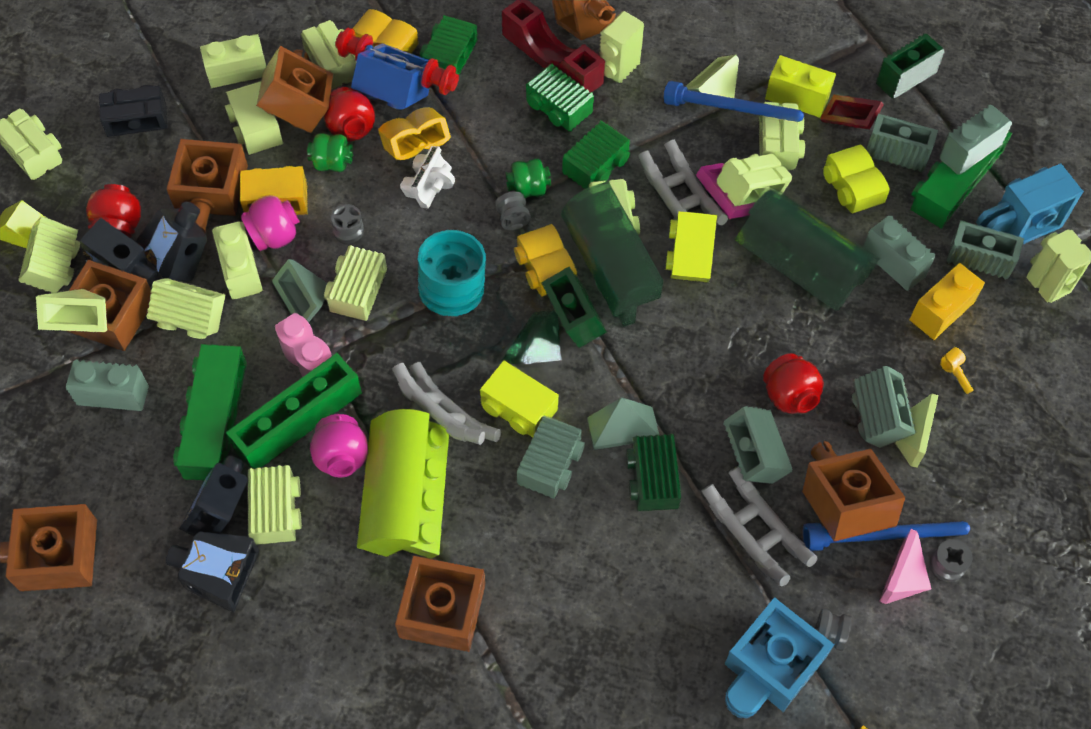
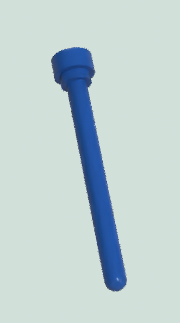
M669 81L664 91V103L672 106H679L689 102L794 122H800L804 118V113L798 109L691 91L686 86H683L681 82Z
M964 521L897 525L896 527L833 541L826 528L820 523H805L803 526V543L811 551H822L824 547H829L830 543L905 539L911 529L918 532L919 538L966 535L970 531V526Z

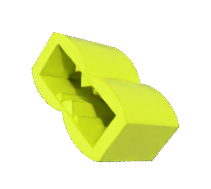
M861 144L827 156L826 164L823 168L824 177L829 184L832 183L834 188L838 190L837 195L841 205L846 206L852 214L886 202L890 190L888 183L880 170L875 167L868 151Z

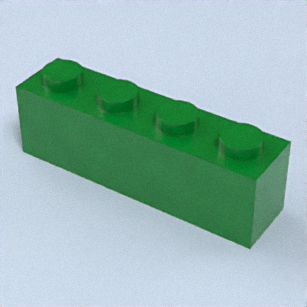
M1007 133V137L1004 138L1005 140L1000 147L961 175L955 173L943 161L942 163L936 161L927 175L929 177L926 182L921 180L913 190L911 196L915 199L910 210L942 229L1003 153L1012 133Z
M201 344L199 357H194L192 365L194 375L193 386H189L186 393L187 415L182 416L180 421L181 444L176 446L173 456L174 466L178 468L185 480L204 481L216 463L222 464L225 457L230 455L231 443L226 432L233 428L236 423L247 364L240 346Z
M338 353L334 354L228 430L226 434L234 451L249 469L263 467L315 429L316 424L322 418L334 415L361 395L362 391L358 375Z

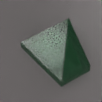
M554 310L534 312L501 361H506L509 364L561 361L557 313Z

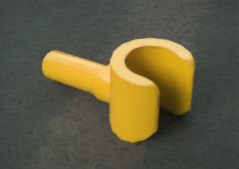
M954 347L942 357L940 365L946 372H952L964 392L969 394L974 390L960 368V365L966 360L965 355L959 348Z

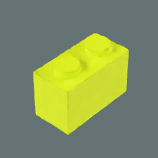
M780 55L770 75L765 99L779 104H797L798 110L820 118L830 97L836 73Z
M679 211L677 220L671 219L669 238L675 239L674 250L667 251L665 270H671V279L709 282L711 278L717 215Z
M506 361L500 364L480 389L481 405L484 410L493 417H502L509 422L516 432L522 435L528 434L534 437L542 417L545 415L552 418L558 411L559 395Z

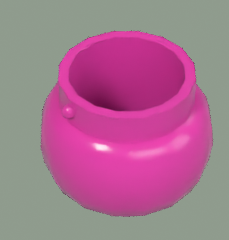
M273 195L257 199L250 205L249 211L241 215L245 228L260 251L266 250L268 247L278 249L289 244L296 235L295 224L300 222L288 200L282 202Z
M335 414L322 418L316 424L315 433L310 442L312 461L320 471L338 478L347 477L364 465L368 456V441L355 418L344 414Z

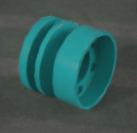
M445 230L434 233L425 239L419 248L418 293L422 303L429 310L443 316L455 317L469 313L481 302L484 295L486 253L482 244L474 236L463 231Z

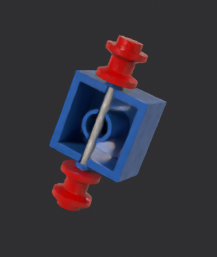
M350 27L346 28L344 32L341 31L336 38L335 47L338 49L339 56L346 58L349 54L355 55L356 66L351 88L360 91L368 99H381L388 102L387 105L392 108L405 109L427 97L432 84L439 86V92L443 95H447L449 91L453 92L458 84L459 74H456L455 66L448 65L446 69L439 67L438 60L431 58L427 60L384 43L373 47L371 35L364 34L361 38L356 37L355 30Z

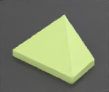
M737 55L718 57L686 85L688 90L734 98L739 63Z
M85 289L38 295L36 297L38 330L107 331L105 298Z
M930 394L910 409L916 433L895 442L910 466L917 468L926 453L938 395Z

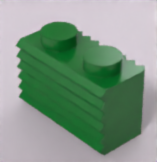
M443 15L439 24L436 23L432 29L429 44L423 45L420 57L427 60L431 58L438 60L439 67L446 69L448 65L455 66L456 74L460 75L478 41L477 24Z
M553 63L526 83V100L530 107L534 110L540 109L547 114L549 120L555 126H563L568 131H572L576 125H579L581 121L593 112L594 95L592 92L589 93L588 89L580 86L579 83H576L574 79L572 80L562 70L554 67Z
M600 120L595 128H592L587 135H584L583 139H580L575 146H572L571 150L564 154L562 163L563 174L567 175L568 178H572L574 182H577L578 185H581L588 192L591 182L607 181L611 171L616 166L622 167L625 165L630 157V139Z

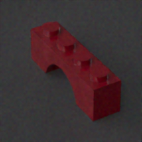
M516 0L502 10V35L544 69L553 63L554 67L562 70L563 73L570 76L572 80L574 79L580 86L588 89L589 93L604 84L605 60L585 44L578 49H572L560 42L550 30L543 11L529 0Z

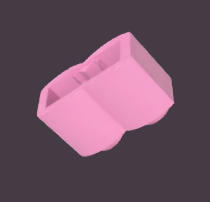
M293 313L275 325L285 357L292 364L299 367L302 377L332 356L327 344L313 335L310 324L301 315Z

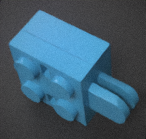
M1062 164L1049 169L1044 167L1030 177L1023 180L1018 178L1010 182L1006 186L1005 193L997 206L985 210L977 218L976 224L1024 238L1023 244L1062 228L1084 191Z
M774 597L730 650L725 661V665L738 675L726 692L725 703L728 710L739 718H749L768 699L784 712L826 659L835 644ZM753 638L756 639L753 644L750 643Z

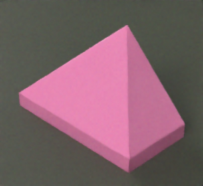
M913 529L909 531L902 542L879 602L884 604L931 589L919 535Z

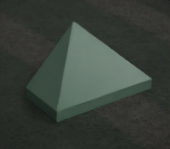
M288 259L272 280L291 315L297 313L309 323L322 307L325 300L324 292L327 282L296 261Z
M623 397L587 417L593 450L632 444L633 437L659 435L653 407Z

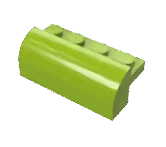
M399 409L385 412L371 420L357 548L385 557L400 550L430 559L439 555L449 434L440 424L429 421L430 413Z

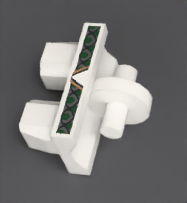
M431 146L427 154H417L413 160V169L416 172V176L404 177L400 184V188L405 196L415 198L421 208H429L436 193H439L441 188H452L455 182L454 176L450 173L452 167L441 157L439 146Z

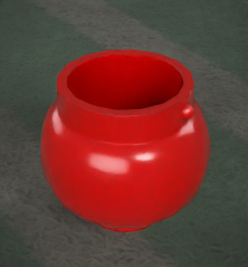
M351 87L338 88L330 94L329 108L324 114L325 124L332 135H344L347 141L350 142L360 140L368 135L373 128L375 122L374 107L369 99Z
M118 184L104 185V189H99L92 193L88 200L86 215L91 223L88 225V228L91 229L102 218L131 238L141 218L139 200L125 186Z
M793 353L782 355L771 362L763 375V381L767 385L768 397L774 406L782 412L788 414L807 413L813 410L820 402L824 386L823 377L817 367L811 362L804 360L802 356Z

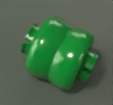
M319 133L314 137L313 143H308L307 155L310 156L307 159L313 162L314 168L318 171L332 170L334 172H343L346 169L347 163L352 164L353 151L350 150H353L352 144L348 145L347 138L344 135L330 136Z
M532 159L527 162H513L511 164V172H505L506 180L508 181L506 182L508 192L512 190L520 192L525 198L529 196H543L546 193V186H551L549 167L543 168L540 159Z

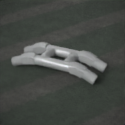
M675 139L664 144L670 156L672 166L677 172L675 174L662 178L663 175L656 163H654L649 150L638 155L648 181L654 186L674 216V220H677L679 211L687 212L686 210L701 205L700 208L705 214L717 215V224L724 225L727 222L728 216L709 197L690 169ZM685 182L693 195L678 201L670 188Z
M421 362L414 363L409 367L413 377L410 376L404 363L397 364L392 368L403 395L410 401H414L425 412L430 413L429 415L443 426L446 432L454 439L464 442L469 441L479 445L485 439L494 442L499 440L501 430L478 422L455 404L433 383Z
M737 466L728 473L736 484L740 495L749 505L733 514L732 509L728 506L725 499L720 496L714 484L708 485L701 491L709 502L715 516L721 523H724L753 558L757 567L767 577H771L779 586H785L790 580V575L778 566V563L766 552L781 541L782 545L791 555L801 560L808 567L816 563L817 556L789 530L760 496V492L755 488L752 481L743 480V474L740 473L741 468ZM759 515L771 531L756 541L743 525Z

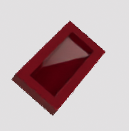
M834 94L820 120L826 123L870 130L884 104L882 101Z

